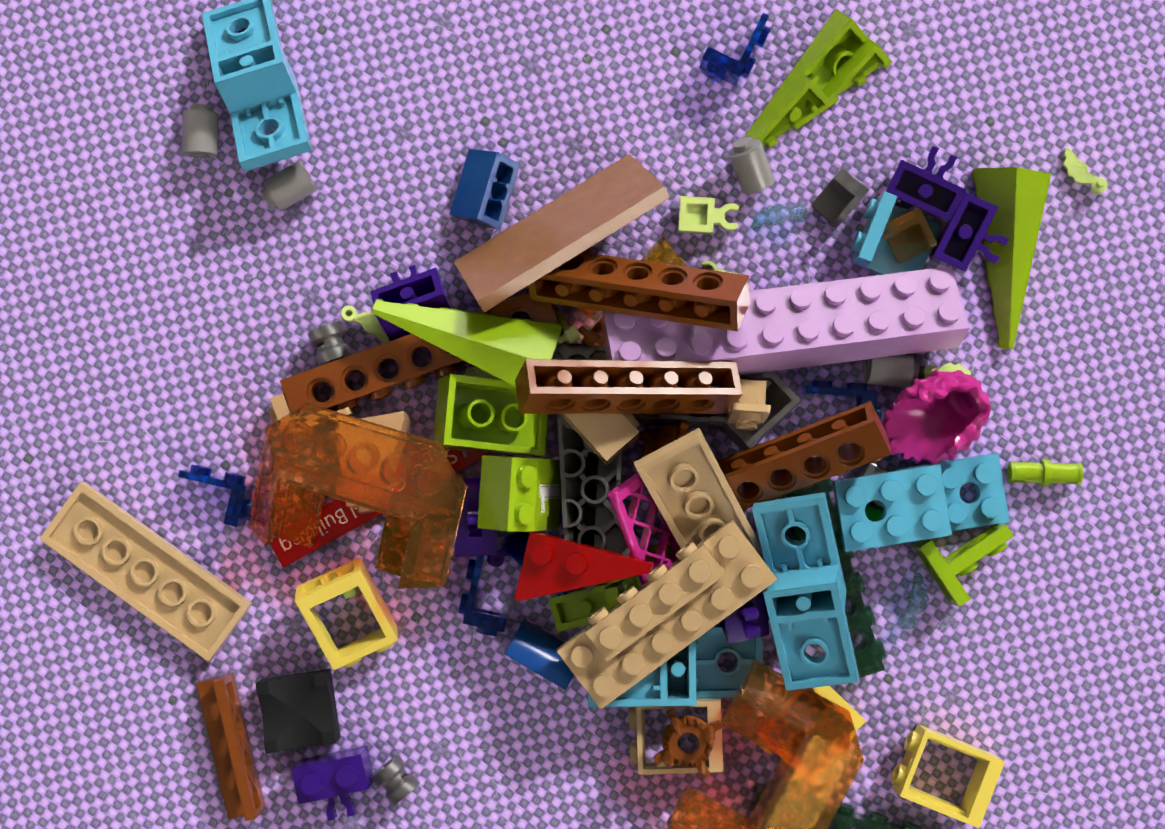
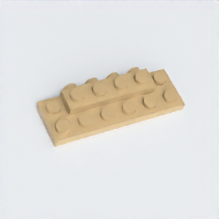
M733 519L698 545H695L692 541L675 554L678 559L667 568L664 564L654 568L651 573L646 575L648 582L638 589L634 585L626 589L616 598L619 602L609 611L605 607L599 609L587 619L590 625L557 649V653L600 710L778 580Z

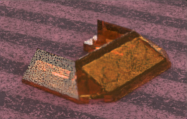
M306 403L265 429L249 526L264 546L276 538H281L310 548L316 543L324 495L386 514L375 569L400 576L398 589L444 587L448 577L467 485L461 475H457L446 458L448 454L441 443Z
M754 659L724 714L721 724L782 757L750 819L686 785L663 829H828L864 761L850 711L809 688L786 691L783 675Z

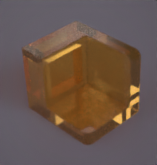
M920 207L888 222L883 232L898 264L904 263L938 246Z

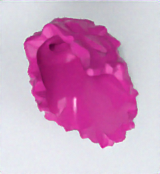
M934 370L927 378L914 379L912 386L905 388L897 396L896 401L890 404V409L884 413L882 425L888 436L891 455H895L896 459L910 460L915 463L928 461L931 464H937L940 460H955V455L961 451H967L973 440H979L981 427L987 423L991 413L989 396L982 391L981 383L971 375L964 374L961 370L954 372Z

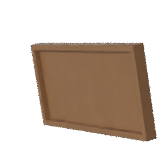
M628 154L454 261V264L483 312H486L668 200L670 196L665 186L635 158Z

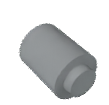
M192 104L190 109L183 111V155L193 158H215L218 156L219 114L213 112L211 106Z
M744 137L735 141L732 144L733 148L728 152V156L742 192L752 194L771 186L775 178L761 141L752 139V137Z
M299 160L263 180L265 188L261 190V193L270 208L277 206L280 211H283L318 190L308 171Z
M913 354L866 359L865 383L907 388L910 387L914 379H918L920 365L919 362L914 361Z

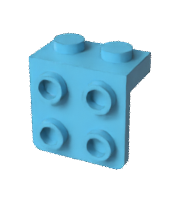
M884 191L876 199L871 198L863 216V218L867 219L863 232L858 231L853 240L850 250L854 251L850 263L880 275L923 270L938 234L939 224L932 219L894 205L898 196Z

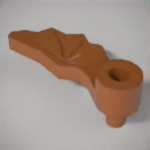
M603 317L590 331L582 325L578 329L584 336L582 341L590 348L601 337L597 332L602 327Z

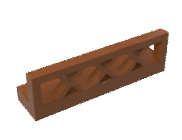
M234 673L200 680L196 685L228 820L241 816L245 817V821L256 819L266 807Z

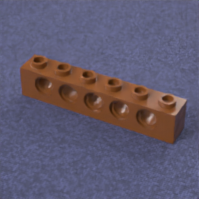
M582 252L529 285L530 299L533 301L738 331L749 307V275Z
M526 359L515 379L519 414H727L733 403H736L743 395L736 362Z
M869 401L720 459L717 462L744 512L748 508L753 507L754 503L776 500L782 495L798 489L811 487L814 483L833 476L843 475L849 470L867 463L878 462L883 457L891 455L887 433L872 402Z

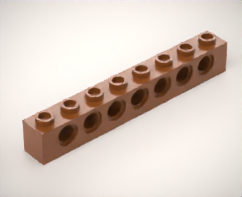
M530 292L505 300L486 312H483L482 309L474 311L507 318H514L519 314H525L530 317L531 321L558 323L552 304L531 300ZM409 334L281 379L280 383L293 420L308 422L325 416L324 412L336 408L337 410L347 407L357 408V401L370 397L371 401L386 398L391 395L390 389L403 385L404 390L424 384V377L435 373L437 378L456 373L455 366L466 363V361L450 355L447 351L413 334ZM423 348L429 349L432 355L430 363L425 367H418L414 362L415 353ZM388 360H395L398 364V373L395 377L386 379L382 375V366ZM361 371L365 376V384L361 389L354 391L349 385V378L353 373ZM323 383H328L332 388V395L326 402H321L316 394L318 387Z

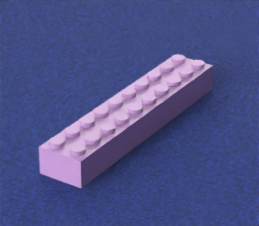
M952 266L749 291V307L738 331L603 311L602 333L607 360L736 362L739 376L959 348L970 329Z

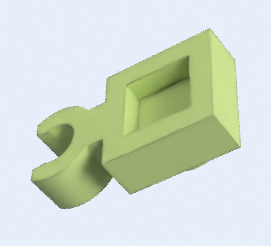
M680 196L677 233L712 235L714 225H719L724 231H735L738 228V223L727 222L725 220V213L738 212L739 205L728 203L721 208H715V198Z

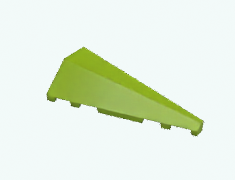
M836 8L744 137L760 140L763 147H773L778 143L776 138L791 128L794 130L799 129L838 102V95L853 85L861 86L867 81V75L879 67L887 68L893 61L877 43L867 37L850 17Z
M1019 167L974 168L971 173L972 180L975 182L977 197L998 206L986 233L989 235L998 234L1009 238L1006 246L1000 245L997 242L989 244L983 240L981 241L982 245L989 247L993 255L1000 257L997 264H993L985 258L984 261L988 287L991 288L994 307L992 308L993 318L996 319L999 338L997 346L1001 349H1014L1052 173Z
M376 299L370 312L515 387V379L526 359H552L563 327L557 322H537L526 318L499 317L495 314L442 307L438 309L412 303L385 302L381 299Z

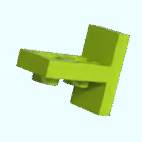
M994 524L944 558L930 539L919 540L912 547L948 601L960 607L971 600V598L955 575L959 573L960 576H964L978 567L977 561L987 554L989 557H992L1002 552L1007 547L1005 542L1013 538L1014 535L1006 524Z
M638 576L601 583L590 592L584 587L550 596L548 602L557 632L590 625L587 619L599 609L605 607L609 611L619 603L616 598L622 592L633 585L636 589L641 587Z

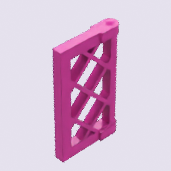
M636 473L627 481L608 492L607 495L631 557L644 560L646 555L655 558L653 569L660 564H664L667 568L678 559L675 554L681 548L653 498L642 495L645 484L639 473ZM630 495L632 500L627 514L623 500ZM640 500L650 503L645 523L635 520ZM657 510L664 525L663 530L653 526ZM634 524L644 528L640 544H638L633 530ZM652 531L661 534L656 554L647 551ZM669 541L673 553L666 558L665 553ZM647 574L638 575L641 586L648 582Z

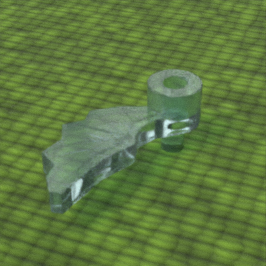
M781 204L776 206L769 205L766 210L758 212V218L753 221L751 228L754 230L767 225H779L783 220H793L801 223L808 218V211L801 204L794 206L792 210Z
M915 573L912 589L907 598L908 608L898 618L899 626L903 629H913L917 626L918 620L915 615L925 610L926 603L930 600L927 595L929 586L924 583L921 573Z

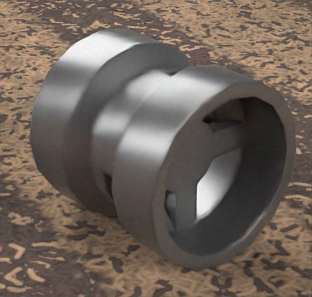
M340 322L327 324L308 332L310 343L317 347L316 359L319 366L352 355L349 345L345 344L342 340L344 330Z
M399 755L385 763L370 777L377 786H382L386 790L385 797L392 806L405 798L420 784L414 774H407L404 768L405 762Z

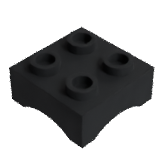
M331 668L265 678L255 683L263 719L266 754L300 747L335 744L341 738Z

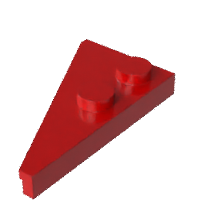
M536 531L529 532L514 600L522 601L648 574L653 570L654 562Z

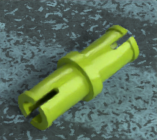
M1041 459L1040 462L1009 461L1007 465L1008 483H1039L1041 487H1049L1050 484L1081 485L1084 477L1082 463H1051L1049 459Z

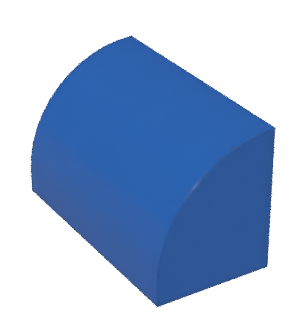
M469 149L449 215L473 224L501 230L520 163L499 152Z
M523 619L504 655L564 690L567 689L574 677L572 671L557 653V649L565 642L528 620Z

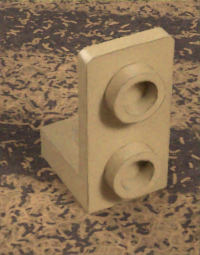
M740 379L743 395L736 403H733L728 412L727 423L736 424L735 428L740 430H756L757 425H764L771 410V405H765L767 381Z

